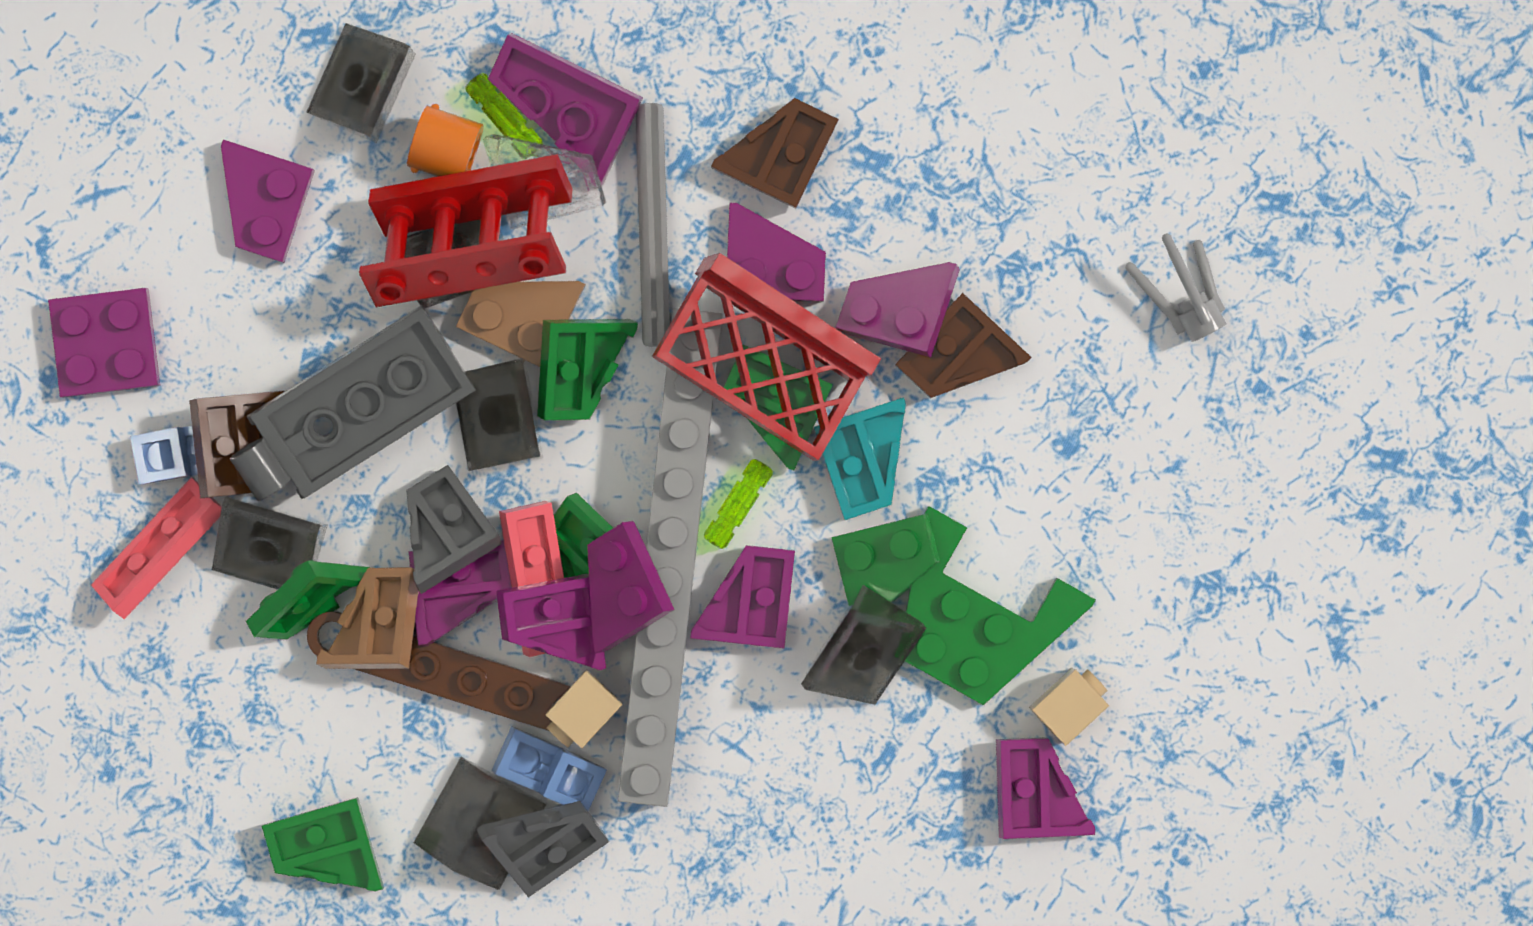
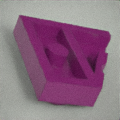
M223 139L221 152L235 247L285 263L315 170Z
M947 262L853 281L850 283L835 328L845 335L931 357L960 269L957 264Z
M746 545L692 628L690 638L785 649L795 550Z
M589 574L496 591L502 640L597 670L606 669L605 653H596L593 648Z

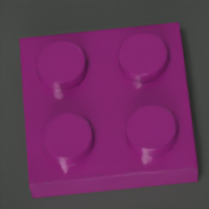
M148 288L48 299L60 397L160 386Z

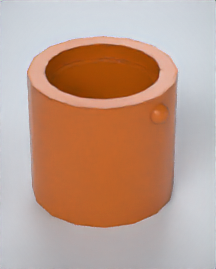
M438 104L427 105L422 112L412 139L407 166L411 167L412 173H417L420 170L435 176L470 171L481 141L483 124L440 110Z

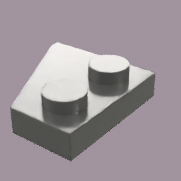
M446 465L406 490L408 512L411 526L409 527L415 568L413 576L416 587L421 594L502 544L499 534L449 465Z
M581 801L483 824L476 829L481 840L528 898L609 842L602 828Z

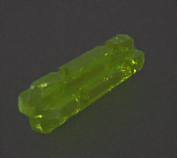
M482 72L468 82L465 89L476 104L481 103L483 105L482 111L507 140L509 138L512 139V146L522 158L527 159L542 147L543 142L532 127L528 129L525 126L527 121L502 92H496V87L488 80L487 74Z
M758 459L750 460L742 473L744 478L741 482H736L718 510V519L716 521L712 520L704 532L705 540L719 549H724L728 546L735 535L732 532L735 526L740 527L760 495L757 493L760 487L764 488L773 475V470Z

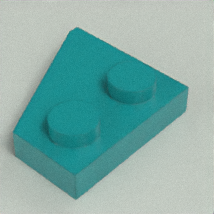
M904 397L843 417L823 452L824 461L844 520L892 505L903 419L906 409ZM819 425L814 427L816 436L820 431Z

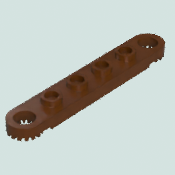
M341 612L322 613L309 625L307 642L311 651L316 656L319 655L321 649L329 651L319 641V630L327 622H337L342 614ZM414 635L409 668L355 669L549 731L547 727L552 721L546 716V712L553 706L555 700L560 698L571 686L436 642L426 647H419L417 636Z

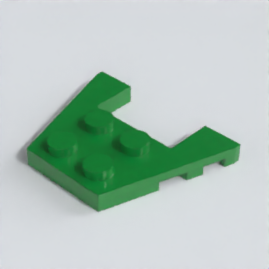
M928 506L924 514H929L940 561L924 576L919 577L911 584L897 657L984 705L1093 606L1096 599L1056 578L1033 620L1030 622L943 573L967 527Z

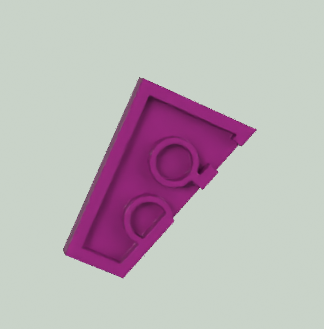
M513 33L507 35L488 77V80L530 121L534 120L555 141L554 144L566 156L570 155L588 173L587 176L599 188L604 184L643 97Z

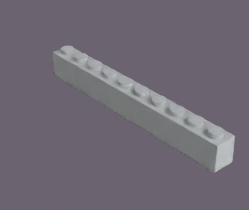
M673 308L672 320L679 310L678 308ZM700 311L702 323L723 318L722 313ZM691 315L683 328L693 326ZM722 324L704 328L711 357L718 356ZM695 332L679 334L669 353L686 364L701 360ZM714 362L712 364L716 376L717 362ZM703 365L693 367L694 369L705 375ZM666 367L646 549L675 610L639 631L636 635L618 802L663 807L668 806L714 398L668 367Z

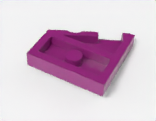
M729 203L727 258L793 301L824 302L826 252L742 205Z
M634 521L622 522L587 544L593 648L596 653L609 651L675 610Z
M501 540L502 544L424 593L421 594L418 590L415 620L419 647L429 646L497 602V590L512 588L504 540ZM408 551L410 567L414 568L413 551Z
M1048 738L996 739L999 838L1016 839L1095 835V826L1084 813L1075 795L1077 792L1069 777L1062 771L1059 765V758Z

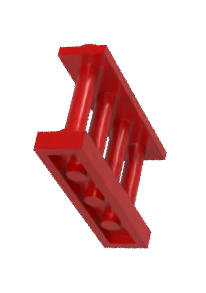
M558 154L370 189L368 204L384 236L387 237L384 262L360 266L359 275L375 307L566 273V264L551 231L547 232L549 207L572 203L573 188ZM528 211L526 236L499 241L501 216ZM481 219L479 244L452 249L454 224ZM434 228L431 253L405 258L407 234Z

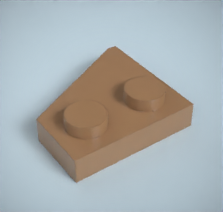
M580 281L515 282L476 289L472 291L456 327L540 367L543 320L570 319L586 285Z
M412 567L368 568L356 588L354 600L345 607L337 621L338 624L342 625L340 632L328 652L321 649L317 656L316 664L325 669L409 668L418 589L413 576L415 569Z

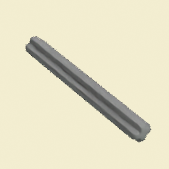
M658 103L640 104L636 112L642 342L645 346L657 347L670 325L664 108L662 104Z

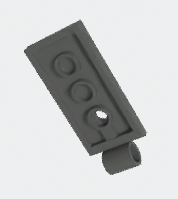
M421 305L247 415L248 420L252 425L256 426L262 438L253 441L239 450L230 458V461L257 501L272 495L290 480L296 486V492L300 498L305 499L476 391V389ZM326 417L332 421L333 429L329 434L321 435L315 431L314 422L318 418Z

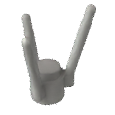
M1166 233L1162 236V241L1189 297L1178 304L1182 312L1181 314L1173 308L1135 264L1128 262L1125 268L1136 280V283L1167 316L1177 335L1186 331L1191 342H1194L1226 325L1221 314L1225 307L1217 294L1202 241L1195 240L1193 243L1205 292L1199 293L1171 235Z

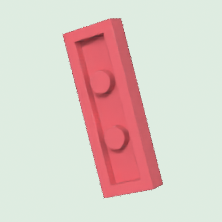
M191 477L91 586L113 612L125 619L206 531L212 527L225 510L213 497L200 499L199 483Z
M541 501L499 511L512 588L564 578L552 503ZM522 646L523 655L533 657L545 654L544 652Z

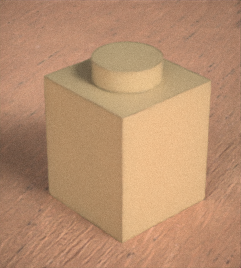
M1071 668L1029 708L1057 739L1067 746L1109 707L1102 698L1108 690L1088 669L1080 675L1076 669Z
M586 669L546 712V716L552 721L547 729L567 748L573 742L583 748L623 703Z

